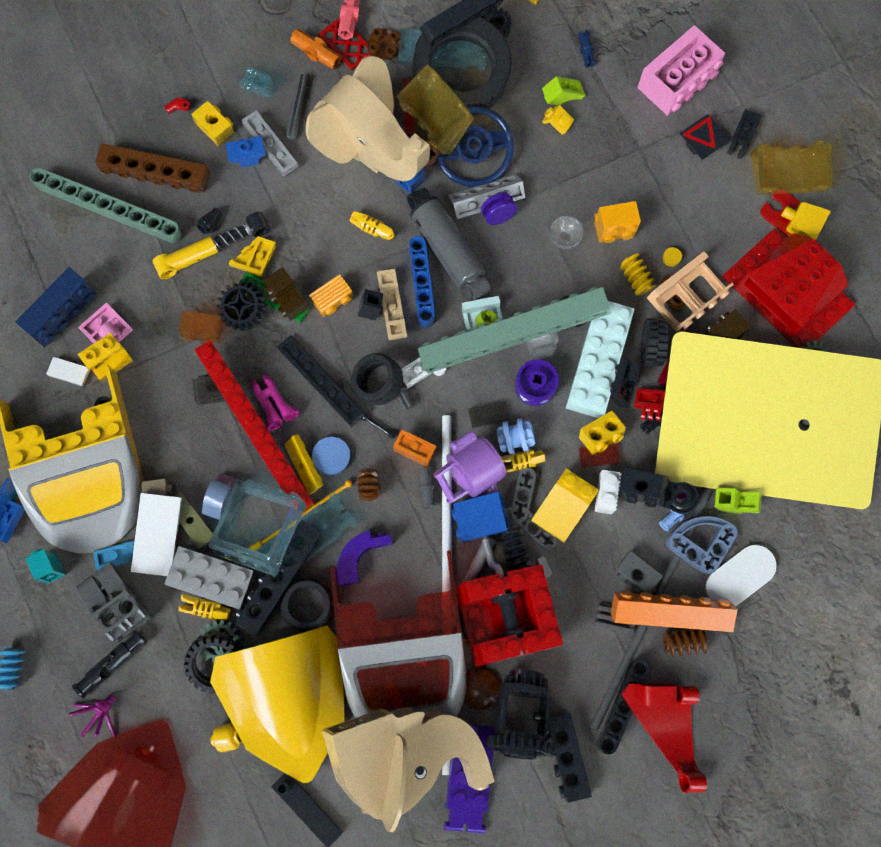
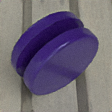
M508 192L497 193L489 197L481 206V212L489 225L502 224L513 217L517 211V205L513 202V198Z

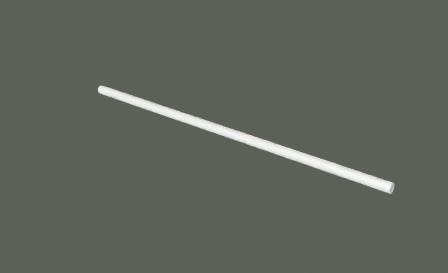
M450 415L442 416V467L447 464L446 456L452 452L450 442H452V416ZM448 470L444 473V476L452 490L451 470ZM443 490L442 636L452 634V503H447ZM442 659V701L447 698L449 689L450 662L447 659ZM450 760L442 767V775H449Z

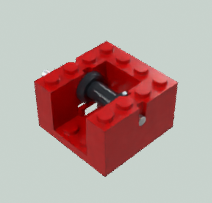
M490 539L482 540L488 565L496 575L465 581L455 588L474 667L563 645L543 565L518 569L504 574L502 567L495 561Z

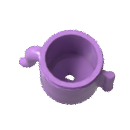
M469 431L457 440L450 442L452 452L446 456L447 464L433 474L447 498V503H452L466 494L471 497H480L495 493L497 491V482L506 475V469L501 457L492 444L481 435L476 437L473 431ZM448 470H451L454 481L463 488L453 494L444 476V473Z

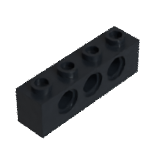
M571 713L549 717L547 736H550V741L554 744L553 756L555 757L556 765H553L556 778L560 777L561 786H558L561 799L565 798V801L570 803L592 797ZM559 731H564L566 734V740L562 743L556 740V734ZM564 752L571 754V761L569 763L561 761V755ZM569 773L576 774L577 779L574 784H568L566 781Z

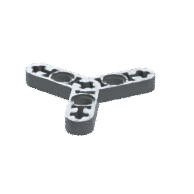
M524 468L518 475L512 507L505 509L509 526L517 525L542 549L551 550L557 544L556 537L545 531L543 535L546 538L549 536L552 538V545H544V538L541 536L539 539L536 538L543 528L539 526V530L536 533H531L528 530V525L532 523L531 520L534 517L529 508L536 474L533 469ZM530 473L529 476L532 477L527 483V486H531V489L525 486L519 487V484L524 485L525 478L522 475ZM526 491L528 499L521 501L518 498V492ZM515 502L520 505H527V508L522 507L521 513L524 514V517L522 516L520 519H516V515H514V512H517L519 505H515Z

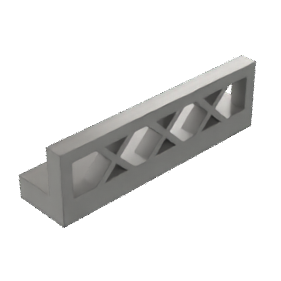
M516 173L485 185L471 187L448 195L449 201L453 205L456 219L481 212L482 204L489 197L497 193H510L513 202L526 197L523 181Z

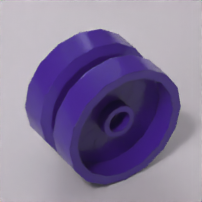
M534 359L526 362L521 366L515 381V391L518 398L529 406L539 407L547 404L553 398L558 387L559 376L556 369L544 360Z

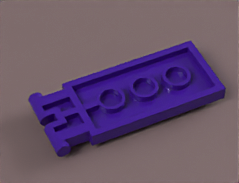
M469 724L479 737L492 770L493 750L486 748V738L488 735H495V727ZM458 757L450 760L445 807L449 809L448 821L444 822L443 828L444 830L462 832L463 825L466 824V832L485 834L486 826L482 825L483 812L488 811L490 784L484 790H477L468 786L463 766Z

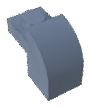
M222 473L218 475L216 480L212 479L204 497L202 514L220 520L228 508L229 497L236 488L238 479Z

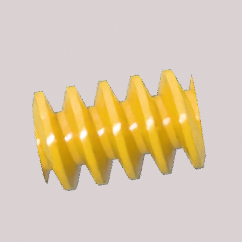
M639 253L627 257L620 266V269L625 271V277H629L627 281L632 283V289H636L635 294L637 296L649 292L656 286L651 285L655 280L654 278H647L651 272L644 273L647 266H640L643 259L637 260L640 255Z

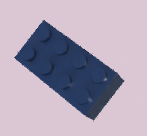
M68 267L15 323L45 348L54 341L55 336L60 331L66 329L68 323L74 317L80 314L81 309L86 304L92 302L96 292L80 275Z

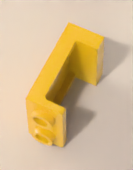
M111 332L78 353L87 369H91L101 382L107 379L104 365H109L117 372L133 361L123 345Z

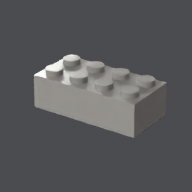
M178 546L164 584L240 610L241 607L245 608L246 599L251 592L257 573L253 570Z

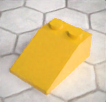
M566 468L531 521L564 543L599 490Z

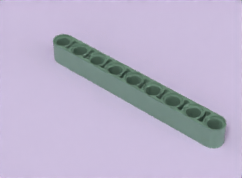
M35 168L30 172L31 181L40 191L170 243H177L182 239V232L179 226L170 219L42 168ZM159 223L158 226L152 227L154 224ZM171 230H175L173 234H169Z

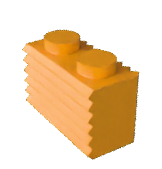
M340 274L309 294L311 302L323 317L332 315L338 306L348 304L353 297L351 288Z

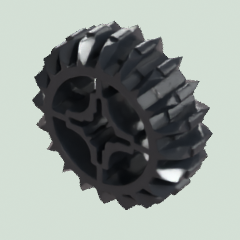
M240 280L238 285L234 281L232 282L233 287L226 285L227 292L221 291V294L224 295L223 298H217L221 301V304L216 306L222 309L218 312V315L223 316L221 321L226 322V326L229 328L232 326V329L235 331L238 328L240 331H244L245 327L248 330H252L251 324L257 327L258 323L256 321H263V318L260 317L261 314H267L263 308L268 307V305L262 303L267 298L261 296L263 291L261 289L258 290L256 284L252 285L250 281H247L245 284L243 280ZM245 292H250L253 295L255 303L248 301ZM237 294L236 299L230 302L231 299ZM229 309L236 310L239 320L233 319ZM254 310L251 316L247 318L248 313Z

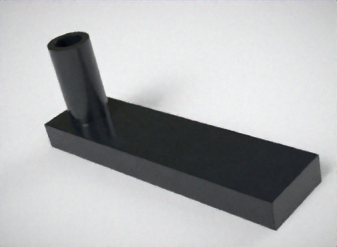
M284 773L271 786L326 847H330L342 835L343 831L293 777Z

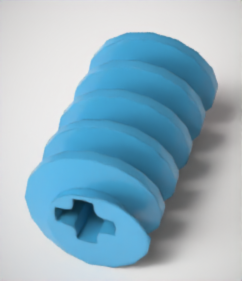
M3 647L5 650L0 651V655L3 656V659H0V664L2 665L0 667V689L14 690L12 689L13 687L19 686V683L14 681V679L21 678V675L16 673V671L22 670V666L17 663L24 661V658L20 657L19 654L25 653L26 650Z

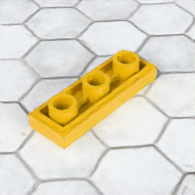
M294 435L284 446L308 495L323 486L322 479L314 467L313 460L305 449L304 442L299 435Z

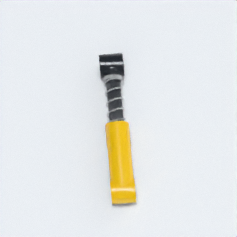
M254 212L246 218V222L241 224L240 227H234L231 231L226 230V233L218 234V237L215 238L208 236L173 253L158 255L153 259V264L161 279H168L173 277L177 271L218 253V248L222 249L225 245L229 246L230 243L237 242L240 238L244 239L247 235H253L254 237L264 236L270 231V227L262 212Z

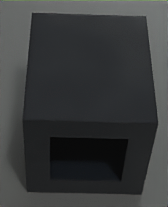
M365 289L360 300L358 316L376 321L382 308L383 293Z

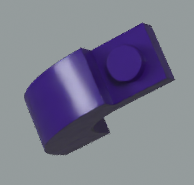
M367 531L351 539L343 548L338 559L337 577L339 586L359 584L358 562L361 556L368 550L393 545L391 535L379 533L375 535V538H372L370 531Z

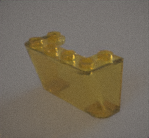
M428 64L396 96L401 102L399 106L405 112L408 111L414 119L417 118L419 120L417 124L424 131L427 130L429 132L427 134L430 139L429 143L444 156L446 154L450 156L475 119L441 76Z
M825 141L814 142L813 145L800 149V146L782 149V147H770V144H761L750 152L757 195L822 192L833 188L831 144H825Z

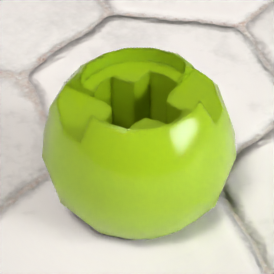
M481 311L475 319L476 327L481 324L489 325L495 323L499 318L493 311Z

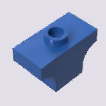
M262 136L226 143L229 162L239 163L242 168L260 164L259 158L266 155Z

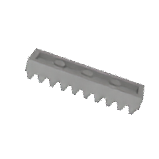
M257 110L242 119L245 129L248 130L252 137L262 136L265 154L273 162L274 166L277 167L282 176H286L299 167L297 161Z

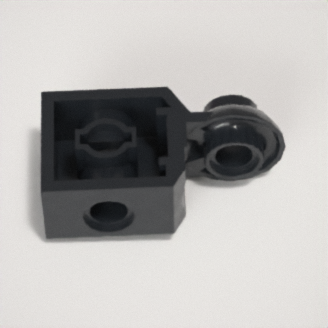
M629 468L624 469L620 493L622 498L628 503L636 504L638 501L645 503L644 505L656 508V505L671 509L678 514H686L692 512L699 502V494L696 488L689 483L670 482L669 478L664 475ZM641 487H646V488H647V489L644 490V491H639V489H640ZM679 495H686L688 500L685 503H680L677 501V497Z

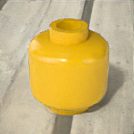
M232 723L218 725L211 735V744L219 752L236 750L240 743H242Z

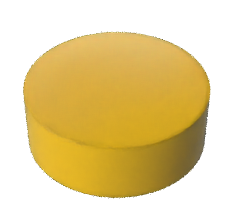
M674 247L666 249L662 257L663 262L669 267L677 266L682 259L681 251Z

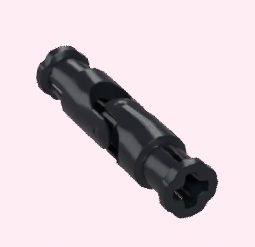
M135 630L129 639L121 642L92 667L80 682L74 683L72 685L73 690L82 699L87 697L86 694L90 690L103 683L120 666L128 661L140 646L146 645V639Z

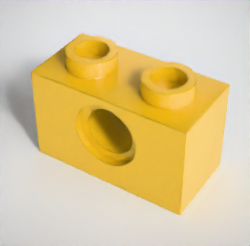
M207 101L191 114L195 124L218 147L234 134L232 121L227 116L224 118L221 115L220 109L215 104L212 106Z

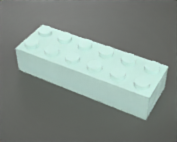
M608 301L612 314L590 321L565 409L596 418L605 415L611 394L610 386L616 376L615 368L620 362L634 313V308Z

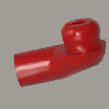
M177 97L166 104L164 109L168 114L175 110L187 111L190 109L191 103L187 99Z

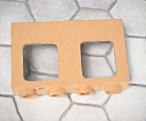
M705 252L698 255L647 297L676 332L682 327L684 330L693 323L692 319L694 317L698 320L706 313L704 309L708 308L710 310L718 303L717 299H724L730 293L729 289L734 285L731 283L725 287L708 268L704 261L709 256ZM698 276H703L717 293L707 303L702 302L689 287V283ZM674 295H678L692 311V315L682 323L678 322L664 306V303Z

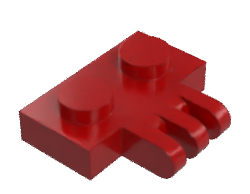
M638 388L634 406L636 409H642L641 419L646 420L647 413H649V420H654V416L657 414L656 421H661L666 391Z

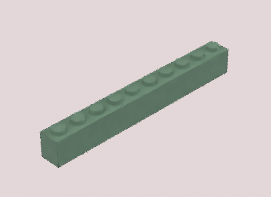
M593 287L586 293H575L570 295L568 299H557L552 301L550 305L544 307L539 305L533 307L532 311L526 313L518 312L513 315L514 317L508 319L499 318L495 323L489 325L481 324L477 326V329L471 331L463 330L459 332V335L453 337L445 336L441 338V341L435 343L427 342L423 344V347L418 348L423 369L429 374L612 313L604 288Z

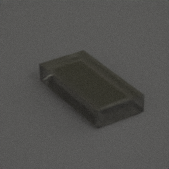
M506 402L468 409L472 428L510 420Z

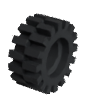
M496 7L494 10L481 16V18L489 22H500L502 27L497 29L504 37L509 36L511 16L510 14L508 15L506 10L503 12V8L500 7V10H497Z

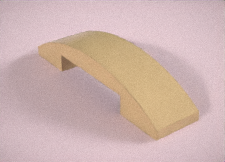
M395 269L378 271L377 277L380 293H383L382 306L388 339L406 338L407 332Z

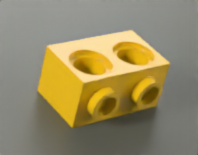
M610 411L582 427L579 439L593 455L597 452H603L612 443L620 442L624 438L626 427L615 413Z

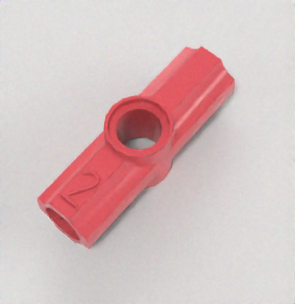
M344 0V3H342L338 35L342 39L348 40L353 38L355 24L358 22L360 0Z

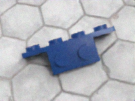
M6 478L0 489V541L8 543L25 511L23 506L14 502L18 495L10 478Z

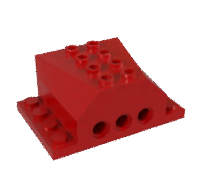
M775 228L722 276L729 284L733 283L732 287L795 348L802 347L807 342H817L856 305L842 292L849 284L842 265L813 238L793 233L786 239Z

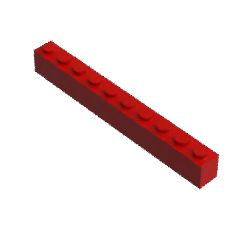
M209 340L194 349L297 515L308 510L314 505L313 501L213 342Z

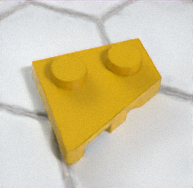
M258 236L252 241L251 245L246 246L241 251L239 256L234 260L231 259L229 265L263 277L275 250L276 242Z

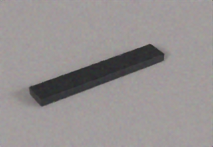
M291 335L277 346L282 355L351 428L365 416V413Z

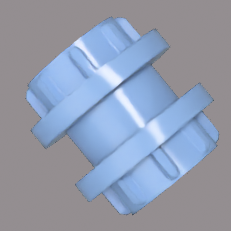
M518 418L517 424L511 426L508 421H504L503 426L496 429L502 452L509 451L510 455L515 454V448L523 447L525 452L529 451L530 446L536 444L533 427L529 420L523 421L522 418Z

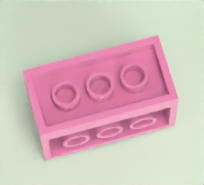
M694 25L643 69L637 88L668 116L672 112H677L684 101L688 102L694 96L695 91L702 90L709 79L713 80L718 75V69L724 63L722 60L725 52Z

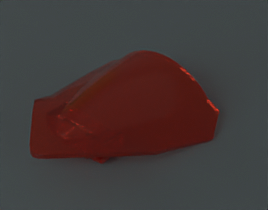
M162 720L155 721L98 742L38 804L37 833L71 847H171L186 784L168 723Z

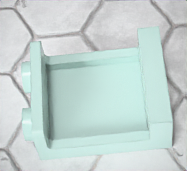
M499 296L462 303L466 330L477 329L475 319L481 311L490 310L496 313L498 318H502Z

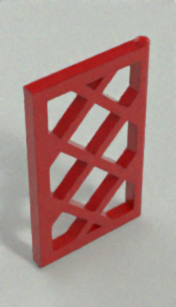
M338 18L320 31L318 35L333 51L342 56V61L352 71L364 57L372 55L370 52L360 54L361 46H366L367 48V42L355 29L354 35L359 39V42L349 41V39L346 41L336 40L337 27L340 23V18ZM334 32L333 40H329L325 34ZM335 44L345 45V52H340L335 47ZM348 45L358 46V53H347ZM347 57H357V61L351 64Z

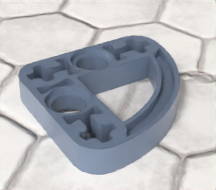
M703 516L692 518L682 522L671 531L666 539V546L701 573L712 574L717 570L736 539L737 529L730 522L717 517ZM698 525L718 527L705 550L683 536V534ZM724 529H729L730 536L724 538L726 535ZM678 538L677 542L682 546H686L684 548H682L681 546H673L674 541L672 540ZM716 543L722 547L720 554H716L713 550V546ZM690 548L696 551L694 559H690L687 555ZM710 561L709 565L711 568H706L704 562Z

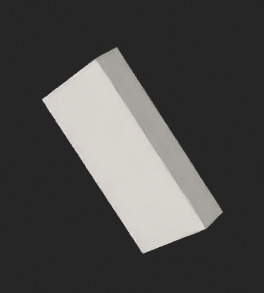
M53 357L46 374L50 377L84 387L90 370L85 366Z

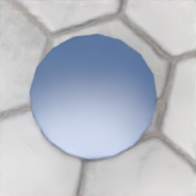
M326 437L318 441L312 452V460L315 467L326 475H338L348 467L351 459L347 444L336 437Z

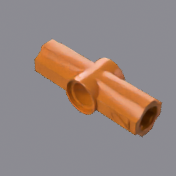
M301 29L294 30L290 42L303 50L308 58L315 62L318 60L332 70L338 68L342 60L341 55L327 47V44L321 38H313Z

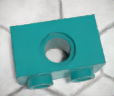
M41 548L31 552V556L25 558L36 581L49 584L66 575L56 553Z

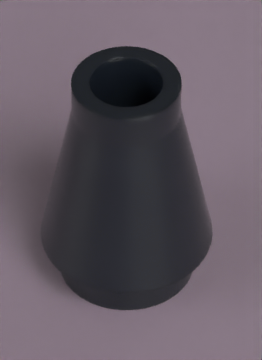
M213 208L210 212L199 218L196 224L198 230L205 235L212 233L222 216L221 211Z

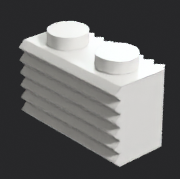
M608 470L600 472L595 512L613 514L617 510L619 480L622 475L620 472Z

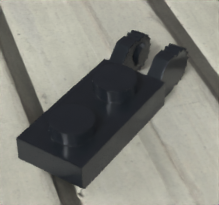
M747 109L744 110L731 139V145L727 154L731 155L735 149V144H738L742 148L739 150L737 158H742L762 115Z

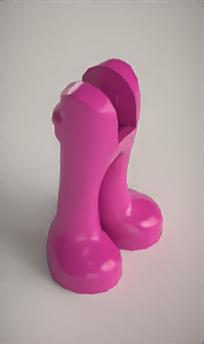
M264 374L262 378L268 388L261 391V387L255 379L251 382V388L266 413L265 425L267 430L274 431L283 424V421L271 404L270 396L286 422L295 419L300 412L295 406L287 404L274 381L267 374Z

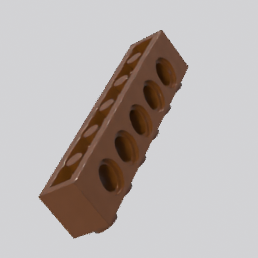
M103 143L100 145L95 161L99 170L104 174L109 175L113 173L122 178L132 177L141 182L151 181L160 186L163 184L170 185L172 188H184L193 193L205 192L210 175L207 165Z

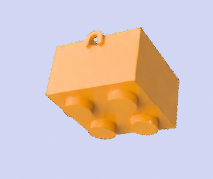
M636 201L599 207L598 213L594 214V224L599 243H611L617 239H631L635 236L641 222Z

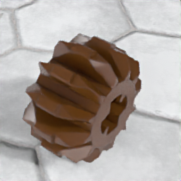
M365 468L358 473V493L362 501L378 500L380 497L379 472L376 469Z

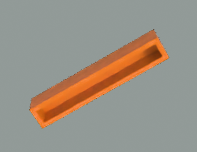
M630 591L614 592L611 616L615 623L733 632L737 615L736 607L728 599L711 600L707 597L696 599L685 595L672 597L668 594H661L659 596L647 592L634 594Z

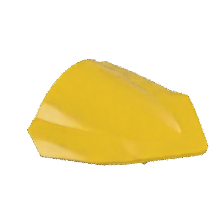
M328 626L215 657L210 681L246 750L303 783L313 780L328 753L322 729L344 722V687L338 649H343V646Z

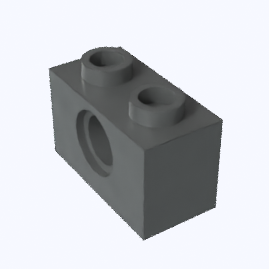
M632 551L627 553L614 570L617 574L616 577L621 582H628L633 586L632 590L636 594H641L642 592L650 593L662 578L659 572ZM633 570H637L641 573L640 580H635L633 578Z

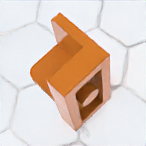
M401 430L393 445L395 452L426 467L430 465V460L437 448L436 445L405 430Z

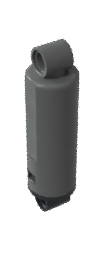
M421 188L408 194L407 202L412 209L410 213L412 220L456 287L460 290L465 289L468 297L473 301L490 293L489 282L484 277L486 273L484 266L438 197H431L426 188Z

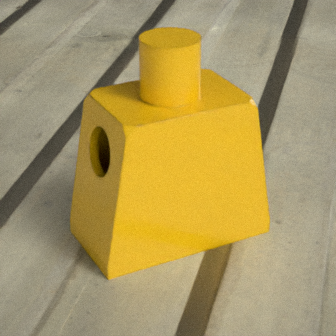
M801 202L796 210L786 206L781 216L790 220L786 228L789 233L803 235L816 240L831 211Z

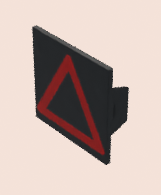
M709 114L680 132V135L686 141V146L694 155L697 154L701 160L731 141Z

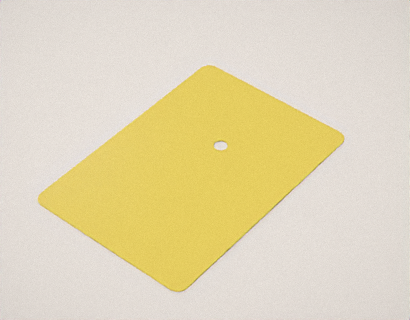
M688 332L676 333L672 339L655 474L668 477L670 482H686L698 487L712 489L736 488L740 492H760L763 496L856 509L867 508L871 503L881 423V360ZM802 419L808 420L810 424L809 428L805 431L801 430L798 426L799 421Z

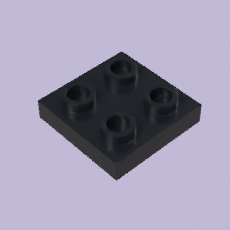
M620 358L619 364L616 365V376L614 382L611 383L610 392L620 407L628 408L633 386L639 384L643 367L630 363L629 359Z

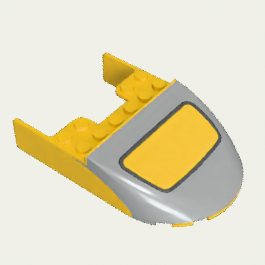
M104 365L112 400L84 410L81 415L82 430L48 440L45 439L44 431L38 425H30L15 430L10 405L0 398V426L10 465L8 470L17 495L30 520L43 538L54 546L69 552L93 553V551L111 547L121 541L130 529L134 528L138 520L140 496L142 493L141 482H144V477L117 373L109 365Z

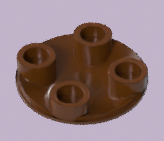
M375 28L367 40L368 51L372 56L382 60L396 57L402 48L400 34L388 29Z
M474 669L466 673L467 686L464 704L474 710H485L491 707L499 696V684L496 677L484 669Z

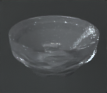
M559 217L550 227L551 241L561 249H572L582 240L583 227L573 217ZM566 232L571 238L568 241H563L560 238V234Z

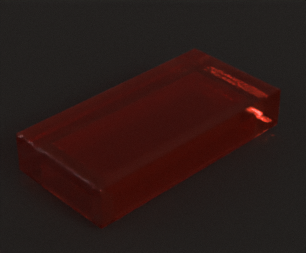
M610 444L603 452H597L593 455L587 447H580L578 449L581 468L620 463L617 444Z

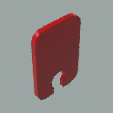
M780 189L771 198L782 204V210L775 211L766 202L760 210V215L789 238L792 234L786 228L790 220L781 216L786 206L796 210L801 202L787 191Z

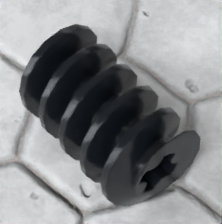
M523 529L511 530L501 535V539L507 540L502 544L503 547H509L504 553L511 555L506 558V562L512 563L508 566L509 570L533 566L527 565V562L532 559L525 557L530 551L523 549L528 544V542L521 541L526 537L525 534L519 533Z

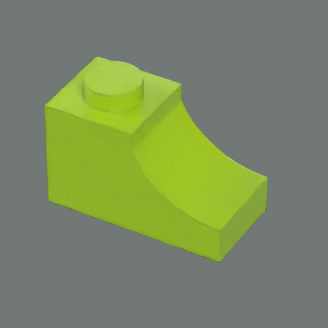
M556 76L542 88L545 100L548 104L559 106L570 100H581L586 96L580 80Z

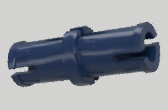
M585 30V35L581 31L578 33L581 44L580 53L583 54L584 66L589 68L588 63L590 62V67H593L596 63L589 31Z

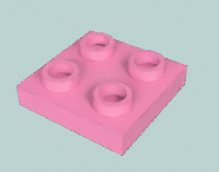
M107 302L78 327L93 344L110 332L120 342L133 331Z

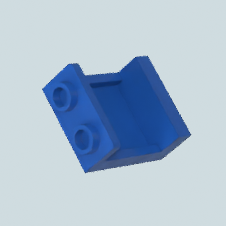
M499 492L453 504L452 516L455 521L457 520L458 528H456L457 537L464 543L510 531L503 497Z

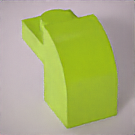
M716 488L715 508L720 511L736 514L760 513L762 494L760 492H740L736 488Z

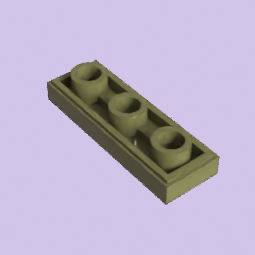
M179 492L174 496L182 497L179 523L201 550L216 539V536L183 493ZM193 518L194 522L192 524H189V520Z

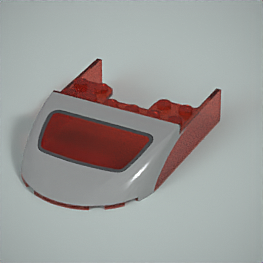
M451 550L446 551L451 590L425 594L419 597L417 600L418 616L377 621L375 607L369 602L341 605L337 568L334 565L330 566L339 660L346 697L355 718L378 709L391 712L404 707L413 708V712L440 711L457 717L465 699L467 677Z

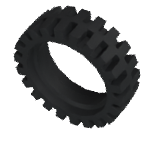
M213 631L212 634L207 632L204 636L200 635L194 640L184 659L186 677L189 676L188 681L190 683L194 682L196 689L201 687V692L205 693L206 690H209V694H214L215 690L210 683L211 678L203 675L197 668L196 656L200 650L208 646H219L230 653L243 650L244 647L243 645L240 646L238 639L234 641V636L232 635L227 637L225 632L218 634V631Z

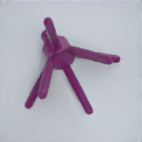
M110 694L105 700L96 701L95 704H73L74 707L83 709L70 712V717L92 710L96 713L81 733V737L86 735L99 718L94 734L97 737L104 717L113 738L117 737L108 714L111 710L110 705L116 700L113 695Z

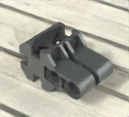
M109 562L95 572L98 580L91 575L76 587L90 607L91 615L101 624L104 634L111 641L120 642L152 617L146 606H143L139 601L140 598L137 593L128 585L116 566ZM132 602L133 608L130 612H127L126 605ZM115 614L116 621L111 625L109 619L111 615Z

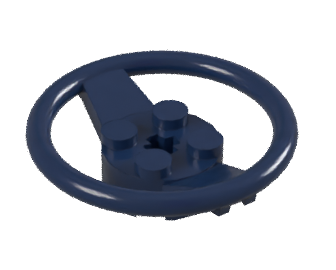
M466 106L452 112L439 126L434 142L439 147V155L436 161L442 172L453 182L466 187L481 186L499 179L508 169L514 152L513 135L506 121L495 111L482 106ZM479 113L495 120L503 130L487 132L478 125L469 126L462 130L457 139L441 146L447 127L455 119L465 114ZM473 140L480 145L476 150L469 147ZM507 147L502 165L492 175L483 179L469 180L453 173L445 163V161L462 159L465 163L479 164L489 158L491 152Z

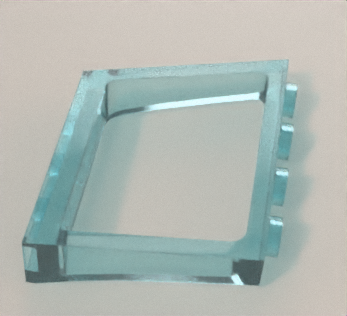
M249 479L245 482L237 480L208 546L218 557L276 576L290 540L307 505L294 492L288 495L280 488L271 490L269 486L263 483L257 486ZM245 494L292 507L267 554L227 541L238 508Z

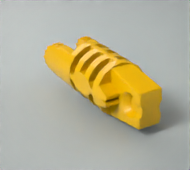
M354 211L349 221L375 237L380 236L384 239L392 240L395 236L394 231L384 225V222L369 215Z
M534 450L500 456L503 463L510 462V465L505 466L506 473L535 467L536 464L546 461L543 451L534 452Z
M188 594L181 595V601L194 604V606L182 604L179 606L178 611L198 615L211 620H227L230 617L231 609L221 606V603Z

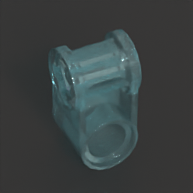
M246 68V74L239 81V86L248 92H253L266 98L271 97L275 92L271 77L253 68Z

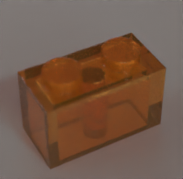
M183 310L178 332L186 341L200 340L202 343H206L211 340L213 343L219 344L223 322L220 316Z

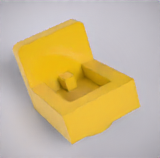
M560 105L553 108L550 107L545 112V117L542 120L544 124L550 123L561 134H565L574 121Z

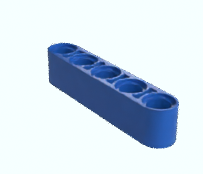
M415 236L409 241V252L419 324L424 328H429L435 322V310L426 242L422 237ZM416 245H420L422 248L416 250L413 247ZM418 262L424 263L422 267H417L415 264ZM421 279L427 281L425 284L418 283V281ZM421 297L429 298L426 302H422L419 299ZM424 314H429L431 318L425 320L422 318V316Z

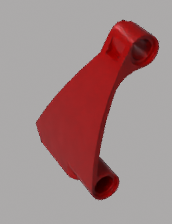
M629 683L621 695L656 746L677 772L681 791L683 793L705 792L707 780L695 763L692 740L691 704H697L699 701L698 688L696 686H677L670 683Z

